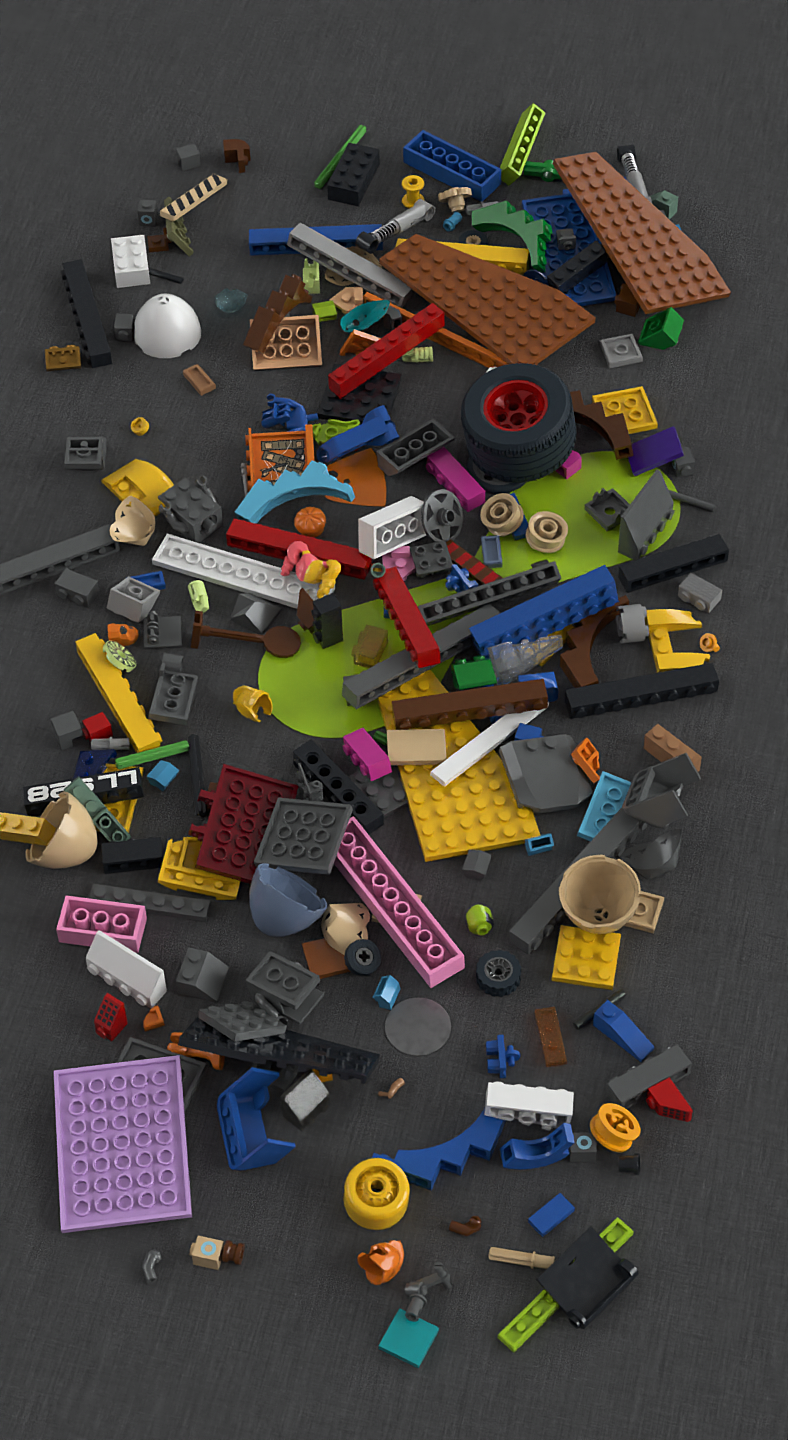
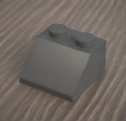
M188 947L176 979L177 993L217 1003L229 971V966L207 951Z

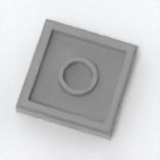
M633 334L602 339L599 342L609 368L643 362L642 354Z

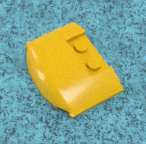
M138 459L131 461L101 480L121 501L129 496L139 499L151 510L154 517L160 514L159 506L161 504L164 508L166 507L158 499V496L174 486L173 482L162 470L149 462Z
M183 837V840L172 843L173 839L168 840L158 883L175 891L182 889L214 896L216 900H234L237 898L240 881L195 868L202 843L197 840L198 838Z

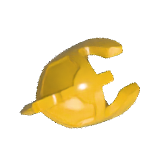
M239 686L233 692V704L236 705L242 716L255 722H260L261 720L258 719L257 715L260 707L263 708L264 714L271 715L273 706L269 693L249 686Z

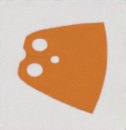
M372 448L357 452L327 466L328 472L336 471L338 473L336 479L339 482L344 483L345 479L350 480L348 484L352 486L355 495L352 502L325 495L327 499L354 505L385 507L384 472L378 467L377 455Z

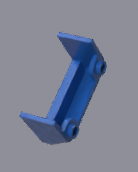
M252 1067L218 1097L217 1110L228 1164L232 1170L242 1171L275 1164L295 1148V1143L267 1139L261 1109L268 1103L270 1098L268 1086L280 1076L279 1072Z

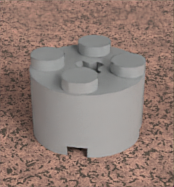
M641 604L616 607V611H620V615L616 616L618 636L623 637L620 640L621 644L644 641L646 636H649V627L645 625L644 620L647 617L646 607L641 606Z

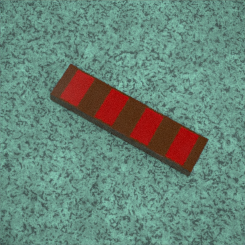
M451 539L446 542L453 565L457 564L460 569L466 568L469 572V577L478 584L484 585L502 579L500 575Z

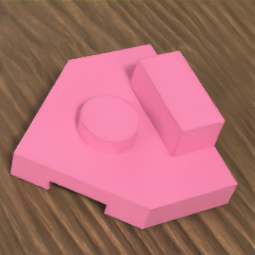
M402 546L382 555V564L385 569L396 567L403 581L416 570L409 546Z

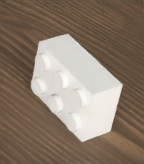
M144 235L111 238L117 288L150 284Z

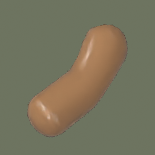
M398 1078L391 1084L389 1092L380 1091L378 1096H386L388 1099H391L397 1090L404 1085V1080Z

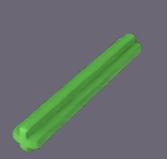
M187 740L123 756L116 758L115 764L117 769L120 770L189 751V743Z

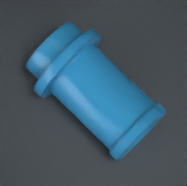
M454 212L449 219L444 221V229L446 231H453L455 226L462 220V215L459 212Z

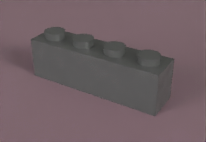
M678 1044L672 1048L667 1047L656 1057H649L638 1067L633 1066L620 1077L615 1076L607 1083L606 1094L614 1104L628 1109L647 1098L648 1088L669 1077L674 1083L689 1075L692 1063Z

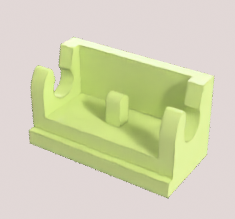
M306 258L303 268L304 289L309 291L308 294H320L319 263L313 260L314 263L309 264Z

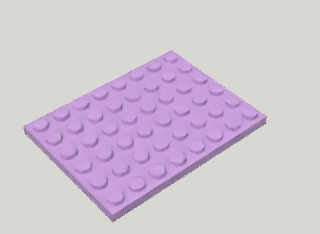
M180 1055L54 1070L61 1232L68 1233L191 1218L192 1208Z

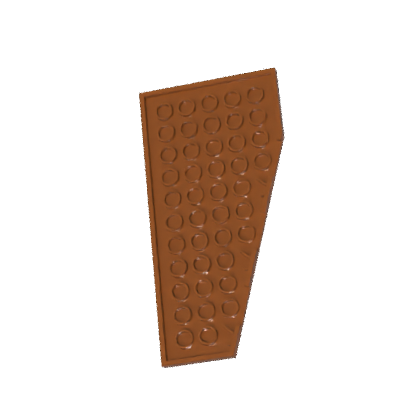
M597 152L554 159L553 166L645 314L663 311L670 307L678 308L730 296L731 291L708 255Z
M418 234L413 235L379 258L380 265L430 304L434 303L444 312V315L507 364L528 363L537 365L594 324L596 317L556 288Z

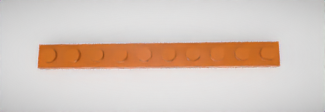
M369 292L363 295V304L383 300ZM391 302L389 306L400 311L402 324L415 315ZM441 328L427 338L488 368L508 365L491 350L447 329Z

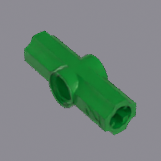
M546 160L543 163L530 161L525 163L524 175L541 177L546 182L562 179L552 164L553 160Z

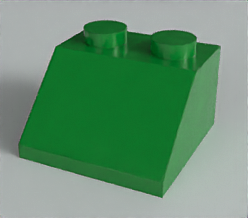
M672 307L647 318L638 344L662 350L675 346L678 342L684 319Z
M485 655L473 657L474 660L466 661V658L455 660V663L450 664L454 687L461 690L496 684L497 680L491 660L485 658Z

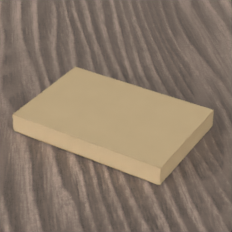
M445 729L387 730V753L390 765L441 764L447 759Z

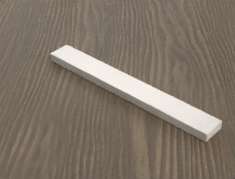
M545 709L504 715L434 768L430 776L445 787L517 732L520 723L527 724Z

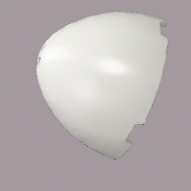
M158 294L146 301L139 310L134 322L133 336L135 344L145 354L157 358H174L181 356V353L188 349L192 350L198 344L201 338V327L196 313L183 299L172 294Z

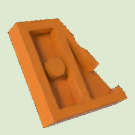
M354 329L340 349V355L345 356V353H356L358 355L381 338Z
M585 738L571 755L575 764L582 768L594 784L600 780V776L596 773L600 769L598 761L599 752L590 740Z

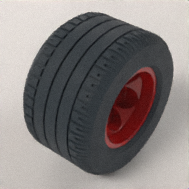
M528 363L503 365L480 376L469 387L463 398L461 422L467 450L474 464L486 475L512 483L533 481L556 471L572 453L576 441V424L571 394L562 379L551 370Z

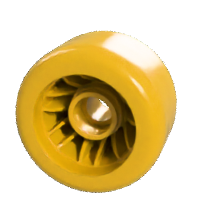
M382 1158L367 1159L355 1165L349 1172L344 1185V1206L349 1217L359 1226L370 1230H382L395 1225L403 1217L408 1207L410 1189L407 1176L397 1164ZM372 1189H380L381 1192H374Z

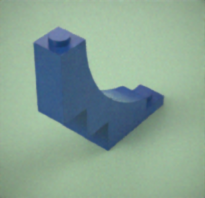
M484 1108L477 1120L468 1129L450 1141L425 1149L398 1150L395 1159L386 1154L379 1155L377 1153H374L372 1158L392 1161L404 1171L409 1183L432 1191L440 1169L461 1176L470 1154L490 1161L506 1120L486 1116Z

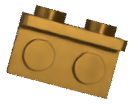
M67 345L65 348L52 346L49 349H45L46 370L55 371L81 368L79 346Z

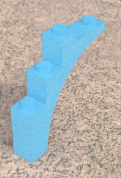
M311 460L301 476L295 471L290 472L285 469L274 485L267 480L258 479L234 513L239 520L257 524L263 516L275 507L298 497L328 495L352 502L355 495L352 486L348 483H341L334 476L329 475L325 464Z

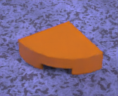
M158 1005L149 1010L143 1021L145 1032L165 1026Z

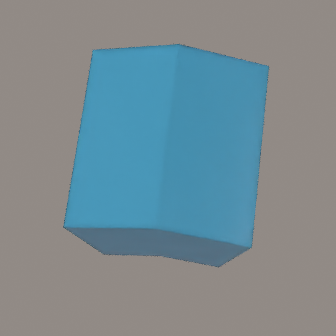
M160 760L146 777L150 785L164 791L178 775L179 769L169 762Z
M551 833L525 839V848L528 856L550 851L552 846H554ZM543 843H547V844H545V845H541V846H537V847H533V848H532V846L539 845V844H543Z
M391 975L381 977L372 997L378 1002L379 1007L388 1010L392 1009L400 992L399 982Z

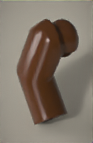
M472 1216L469 1222L465 1224L452 1220L449 1231L469 1236L480 1230L481 1219L478 1216Z

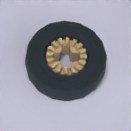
M470 230L461 234L458 243L488 245V239L483 232Z

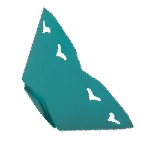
M372 301L357 306L341 318L340 325L345 332H352L354 329L360 331L371 326L386 314L390 301ZM355 319L358 320V321H359V325H358V326H354V325H353V320H355Z

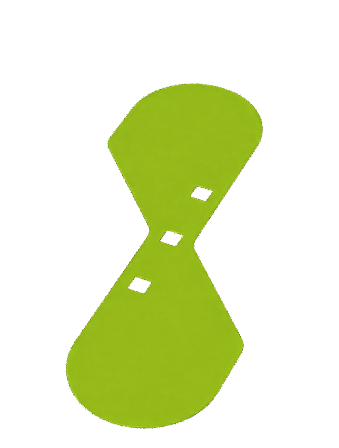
M598 451L581 454V469L568 479L553 471V473L543 478L526 482L521 488L510 492V494L515 493L528 524L530 518L538 512L548 511L558 514L568 525L565 543L557 552L543 553L532 549L526 538L514 540L512 534L504 537L499 536L503 565L501 568L490 569L502 578L532 569L531 564L543 560H548L549 563L555 561L561 575L559 582L579 577L603 565H606L608 568L633 560L618 553L620 524L606 531L584 509L585 504L593 500L595 492L600 494L602 488L606 491L613 488L631 504L654 472L660 469L656 467L634 476L628 457L616 460L614 452ZM661 471L668 490L677 492L671 480ZM673 499L674 515L671 520H667L663 531L658 532L654 543L649 544L645 555L661 547L672 536L680 518L681 506L679 500ZM607 508L605 513L613 515L615 510ZM489 531L486 536H496V535H493V534ZM480 546L475 558L483 563L482 546ZM446 578L409 589L417 607L457 593L455 590L449 591L446 588ZM380 598L342 610V642L323 649L319 643L315 642L313 633L311 634L308 629L304 631L297 624L291 627L298 633L301 640V646L295 655L288 658H279L273 656L268 651L265 652L258 672L259 690L269 693L273 706L272 714L280 722L295 731L320 738H343V736L361 728L369 732L385 727L377 699L356 710L352 705L347 706L346 699L342 696L344 676L360 674L362 671L405 649L404 641L400 639L399 630L395 629L394 620L384 618V604ZM472 612L430 625L428 628L434 634L436 631L447 627L449 624L460 620ZM455 656L430 669L440 682Z

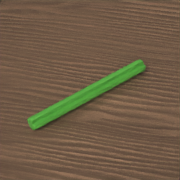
M359 125L315 180L314 186L321 189L335 171L348 143L357 144L366 133V126Z

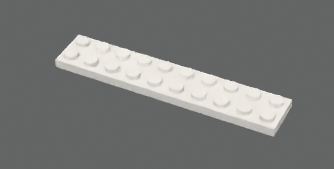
M170 534L165 536L152 559L153 565L244 593H250L296 609L298 608L300 589L303 588L315 601L318 599L317 591L322 581L316 584L305 583L297 578L296 572L290 571L288 576H282L280 574L282 570L279 567ZM335 585L334 588L330 589L328 595L334 592Z

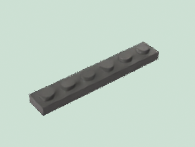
M99 884L92 885L89 899L145 906L146 913L205 922L207 921L211 905L209 900Z

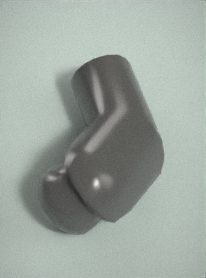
M150 1250L146 1253L141 1268L148 1284L154 1283L157 1280L153 1267L155 1263L161 1260L159 1251Z

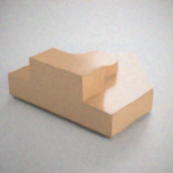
M345 287L329 299V301L333 300L335 307L342 310V313L346 315L352 309L363 304V288Z

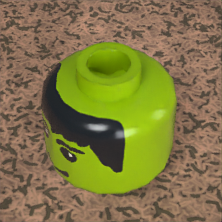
M474 905L466 913V921L471 933L486 935L493 928L494 921L491 910L488 907Z

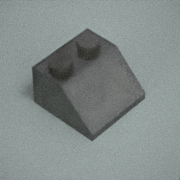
M312 1069L307 1070L281 1096L283 1117L302 1132L306 1127H310L314 1123L316 1117L321 1112L324 1113L329 1108L330 1093Z

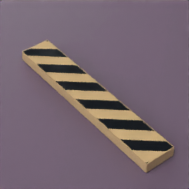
M212 174L160 210V216L174 222L227 185L228 179Z

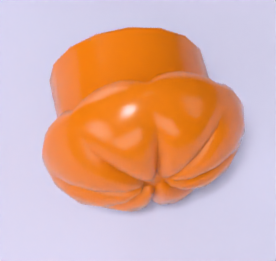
M305 507L297 512L294 518V526L302 535L317 537L324 531L326 516L321 509Z

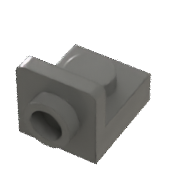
M573 228L556 230L558 249H575L576 236L573 233Z

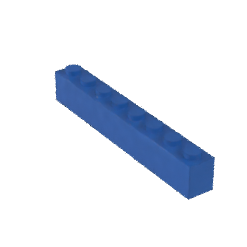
M382 224L309 228L345 248H350L351 246L357 247L355 245L356 238L361 232H374L382 227ZM294 228L249 229L250 256L302 254L287 245L289 233ZM383 242L379 243L376 251L383 250Z

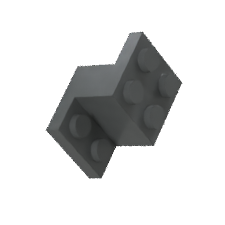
M67 437L65 469H104L106 438Z

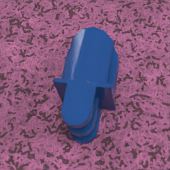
M284 402L279 405L274 403L273 408L263 411V428H270L278 424L285 426V422L290 420L291 403Z

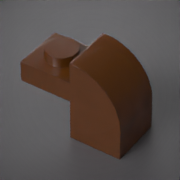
M240 139L223 140L225 163L238 162L239 173H245V166H248V161H251L249 145Z

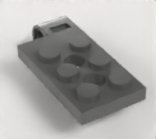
M164 653L158 683L149 712V719L187 725L198 683V676L181 673L183 656Z

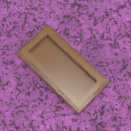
M198 364L183 370L184 377L201 396L216 389L215 383Z

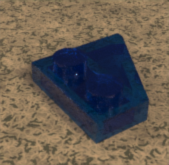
M114 749L80 751L73 778L103 773L107 769L106 763L110 758L117 756Z

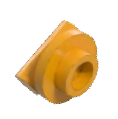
M706 633L700 638L699 644L703 651L717 652L720 649L717 639L713 634Z

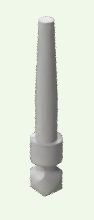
M241 463V476L243 477L246 497L248 494L247 463Z

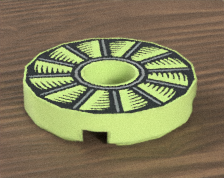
M111 640L104 644L103 652L106 651L107 659L120 670L126 669V672H130L136 667L134 657L121 644Z

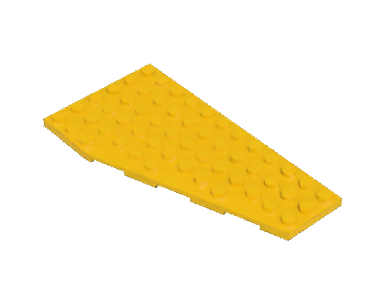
M430 669L377 698L386 731L396 730L392 713V701L449 693ZM471 720L408 729H445L447 759L481 734ZM494 749L445 787L430 776L431 771L440 764L397 765L425 862L466 855L469 850L488 851L525 844V839L540 835L532 809L524 806L523 809L518 808L502 759Z

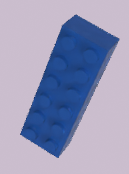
M424 130L403 147L404 163L453 188H471V197L481 202L501 185L500 168Z

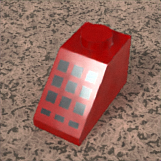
M109 993L104 996L94 1019L96 1033L101 1038L113 1041L128 1024L124 1003Z
M670 1077L648 1088L647 1104L658 1115L685 1122L691 1121L693 1110Z

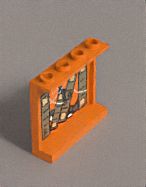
M312 424L305 425L306 431L252 434L251 428H248L249 435H245L246 446H249V450H246V460L250 461V465H247V476H251V481H247L248 492L258 479L267 480L274 485L285 469L290 472L295 471L301 476L311 460L314 461Z

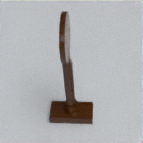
M195 610L190 648L198 649L201 636H215L263 643L270 654L279 658H288L295 655L301 646L300 636L292 628L276 626L269 629L265 635L210 628V626L203 625V611Z

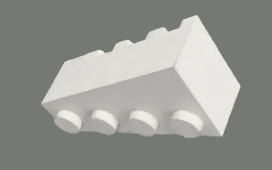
M488 1082L485 1115L507 1121H512L515 1118L528 1126L536 1123L542 1125V1129L550 1131L551 1127L558 1128L563 1123L570 1124L573 1115L574 1092H568L565 1089L551 1090L545 1087H525L522 1084L508 1085L502 1082Z

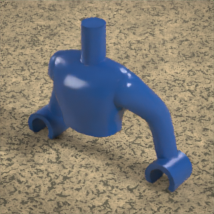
M271 393L267 395V400L273 399V401L267 403L269 407H274V403H291V408L294 410L289 415L290 420L286 422L287 432L306 431L305 425H308L309 421L318 420L317 413L307 415L303 405L291 399L278 398Z

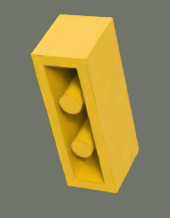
M0 812V839L47 846L54 836L56 828L45 818Z

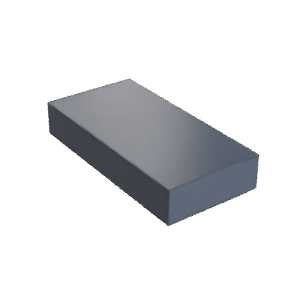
M499 535L481 536L483 563L489 568H501L503 563Z

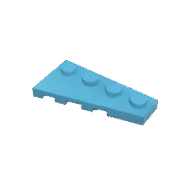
M602 771L578 831V837L592 841L622 808L631 782Z

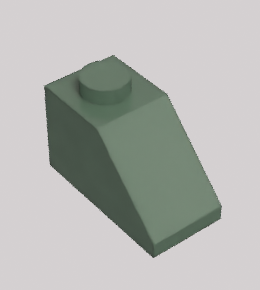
M665 190L649 196L651 197L652 204L658 210H664L669 220L677 212L678 196Z

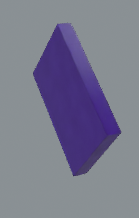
M674 426L633 443L634 456L628 457L633 475L637 476L684 456L676 428Z

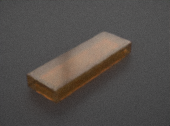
M555 1007L535 1009L534 1014L546 1067L567 1064Z

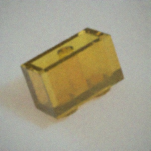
M366 625L364 631H361L359 634L358 644L354 645L351 655L354 656L355 665L371 668L379 662L388 643V630Z

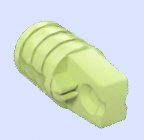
M432 346L415 347L404 354L402 360L403 362L416 363L433 362Z
M196 580L189 583L188 590L195 610L203 611V613L209 610V604L203 581Z

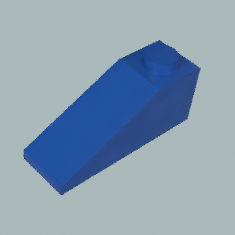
M609 1000L594 1013L593 1026L640 1062L654 1050V1045L630 1018Z

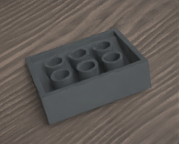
M658 469L621 516L618 553L633 560H638L641 555H645L649 544L654 543L658 532L663 531L667 520H671L674 515L673 499L661 471Z

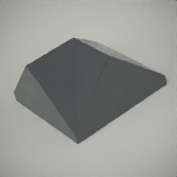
M250 593L239 594L230 619L243 627L263 635L282 608Z

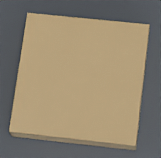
M641 891L636 912L625 926L654 934L664 897Z

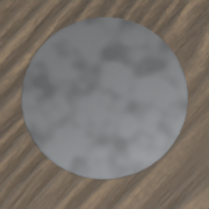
M409 998L401 1001L391 1009L385 1021V1032L388 1040L396 1049L405 1054L421 1056L437 1051L446 1043L451 1032V1021L446 1010L437 1002L427 998Z

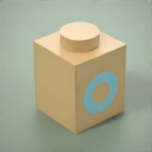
M198 1236L196 1243H192L189 1253L192 1256L193 1265L219 1270L224 1243L221 1240Z

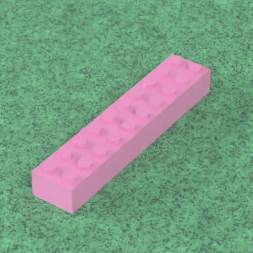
M354 816L351 817L334 861L335 866L430 988L465 968L464 954Z

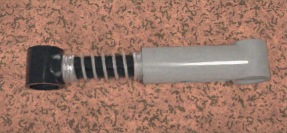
M617 146L618 162L623 163L627 181L652 203L635 162V146Z
M418 199L413 207L390 219L388 224L371 233L361 232L356 238L355 245L365 252L372 254L376 251L380 242H383L392 235H398L422 220L429 221L435 213V206L422 199Z

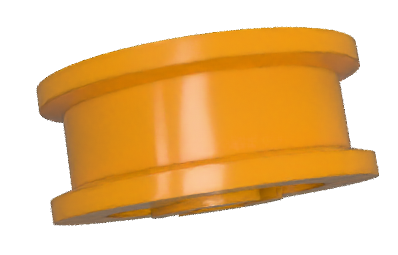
M606 1103L602 1105L598 1110V1114L590 1121V1130L595 1139L607 1149L615 1152L627 1151L631 1147L632 1141L636 1140L640 1135V1125L637 1119L627 1109L617 1104Z

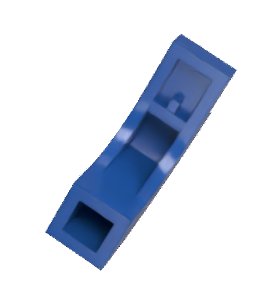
M563 1123L551 1134L536 1140L511 1138L500 1148L503 1168L533 1169L553 1164L569 1155L568 1148L575 1143L571 1124Z

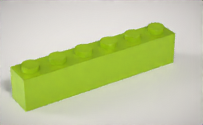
M534 103L522 112L500 166L501 180L508 186L521 176L545 116V112Z

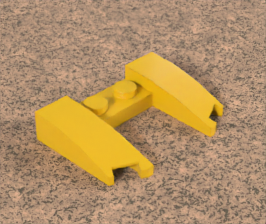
M675 609L646 610L647 617L644 620L645 624L649 627V641L657 673L702 665L704 661L709 662L710 654L673 653L668 634L669 631L702 628V623L695 621L691 611Z

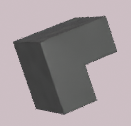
M74 711L51 718L53 733L61 750L73 747L72 739L83 736L82 728Z

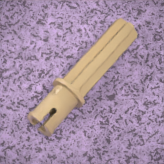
M491 1247L489 1250L490 1260L530 1266L531 1269L534 1267L547 1269L555 1261V1256L536 1254L535 1251L527 1253Z

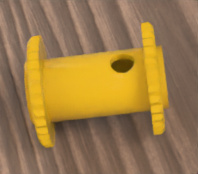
M407 176L401 183L402 188L407 192L402 198V203L409 209L414 206L418 199L424 200L420 190L423 189L425 183L419 176Z

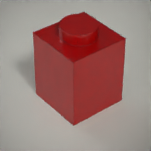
M103 712L82 720L83 737L85 740L89 739L90 743L92 739H108L113 736L111 724Z

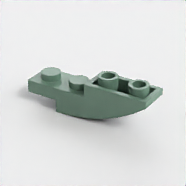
M79 776L64 788L65 792L73 795L87 809L94 825L109 842L127 841L131 838L126 829Z

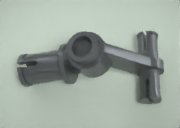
M437 1262L433 1266L436 1273L406 1284L405 1294L410 1297V1304L405 1313L408 1320L418 1321L422 1307L427 1303L425 1295L428 1287L441 1282L445 1289L452 1287L453 1283L450 1280V1273L447 1269H444L441 1262Z

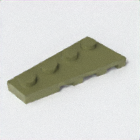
M167 197L164 200V206H168L173 200ZM183 216L174 222L166 219V235L171 242H175L188 256H191L194 251L189 247L191 242L185 234L187 229L183 224Z

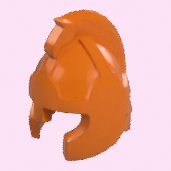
M390 1240L389 1243H377L371 1246L368 1254L360 1253L357 1261L359 1266L365 1270L366 1277L370 1283L380 1285L390 1281L397 1275L404 1260V1249L400 1240Z

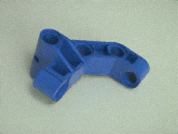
M382 405L367 413L361 425L343 432L319 446L316 451V457L322 463L332 462L362 446H383L392 443L400 437L385 406Z

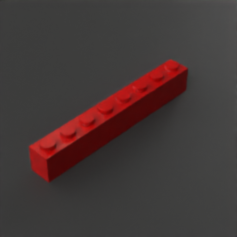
M434 303L421 310L328 375L329 389L340 399L443 328L445 326L444 312Z
M234 518L226 533L227 546L282 560L287 556V549L290 544L295 541H302L308 546L310 553L319 560H337L341 564L339 574L365 580L372 564V558L360 553L357 548Z
M396 567L385 569V574L382 577H375L373 579V585L375 590H378L379 598L383 600L384 608L388 610L390 619L394 620L395 629L399 630L400 639L404 641L406 650L410 651L412 662H416L418 668L440 664L439 646Z

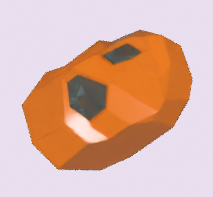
M108 624L109 640L115 641L122 646H130L137 641L139 634L135 627L128 626L127 624Z

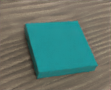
M399 1308L379 1344V1349L419 1368L439 1332V1327L420 1318L416 1322L410 1321L405 1316L406 1311Z

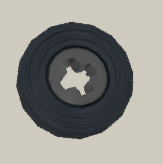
M360 939L349 944L345 950L344 960L347 968L353 974L367 976L375 972L379 967L381 954L377 945L372 941ZM362 953H364V956L367 957V959L364 962L361 958H359V955H361Z

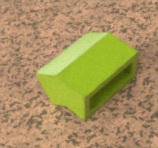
M333 300L312 304L313 315L319 316V322L337 319Z

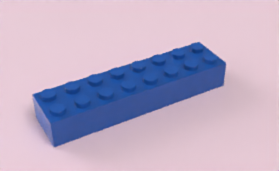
M603 565L470 627L469 630L477 654L479 656L485 655V658H489L491 662H494L504 655H509L521 647H526L536 640L543 639L553 632L560 631L570 624L577 623L585 617L613 606L619 602L615 580L606 565Z

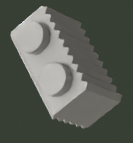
M690 573L679 585L678 597L682 601L696 606L698 610L710 613L721 600L722 589Z

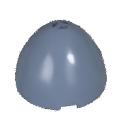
M268 863L259 864L255 870L249 891L250 910L256 927L268 936L284 937L308 928L326 911L327 902L324 898L320 900L316 895L317 890L288 870L280 867L276 869L269 868Z

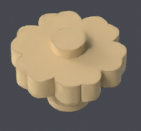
M468 187L450 188L439 193V202L448 203L452 213L462 212L465 207L464 199L471 197L472 191Z

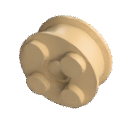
M501 493L492 496L485 502L481 509L480 517L483 524L493 535L504 537L519 528L523 522L524 513L522 507L512 495Z
M548 511L538 512L529 520L526 540L532 549L539 552H557L565 543L568 525L556 513Z

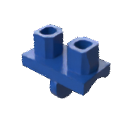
M457 564L451 566L452 570L446 577L447 582L445 584L449 591L455 590L459 593L478 587L475 580H468L469 572L466 568L460 569Z
M497 1035V1040L486 1042V1055H498V1059H487L488 1073H499L500 1078H506V1062L509 1063L510 1067L515 1066V1061L520 1059V1052L514 1050L512 1045L507 1046V1051H505L504 1035Z

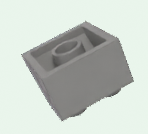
M128 576L110 590L107 609L139 623L147 617L160 594V590Z

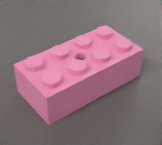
M65 896L56 928L58 940L60 943L91 946L96 933L100 930L133 952L138 953L147 920L145 906Z

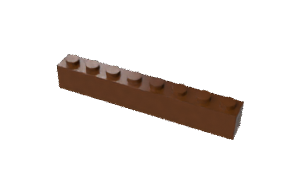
M544 679L392 701V713L396 730H408L439 724L444 725L452 722H464L466 720L484 719L486 717L503 716L533 710L538 711L548 708V695Z

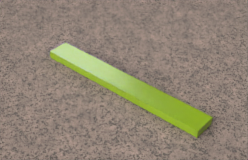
M617 1217L599 1236L615 1253L634 1234V1231ZM543 1290L498 1334L497 1338L514 1353L560 1308L559 1305Z

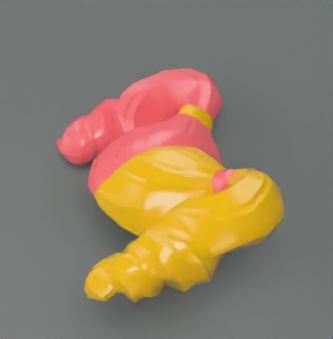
M295 541L287 549V556L284 559L280 574L288 576L290 571L296 566V575L300 581L310 584L322 581L317 591L319 599L324 597V595H328L330 589L334 588L335 579L341 571V564L333 559L321 561L310 553L305 543Z

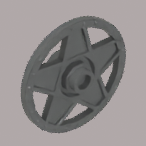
M445 489L431 492L422 506V526L430 540L433 542L444 540L447 542L449 539L454 541L462 528L463 512L461 504L452 492ZM438 494H445L441 502L434 496ZM453 502L456 506L458 515L454 512V510H452ZM429 507L431 515L427 519V508ZM457 526L453 535L450 536V527ZM437 529L440 539L436 538L430 531Z

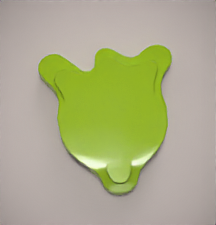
M329 419L328 423L323 425L321 423L313 424V437L321 446L331 438L359 426L360 421L352 420L345 422Z

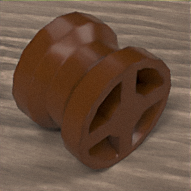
M227 1240L223 1249L222 1262L233 1261L236 1265H240L244 1255L245 1244H233L232 1241Z

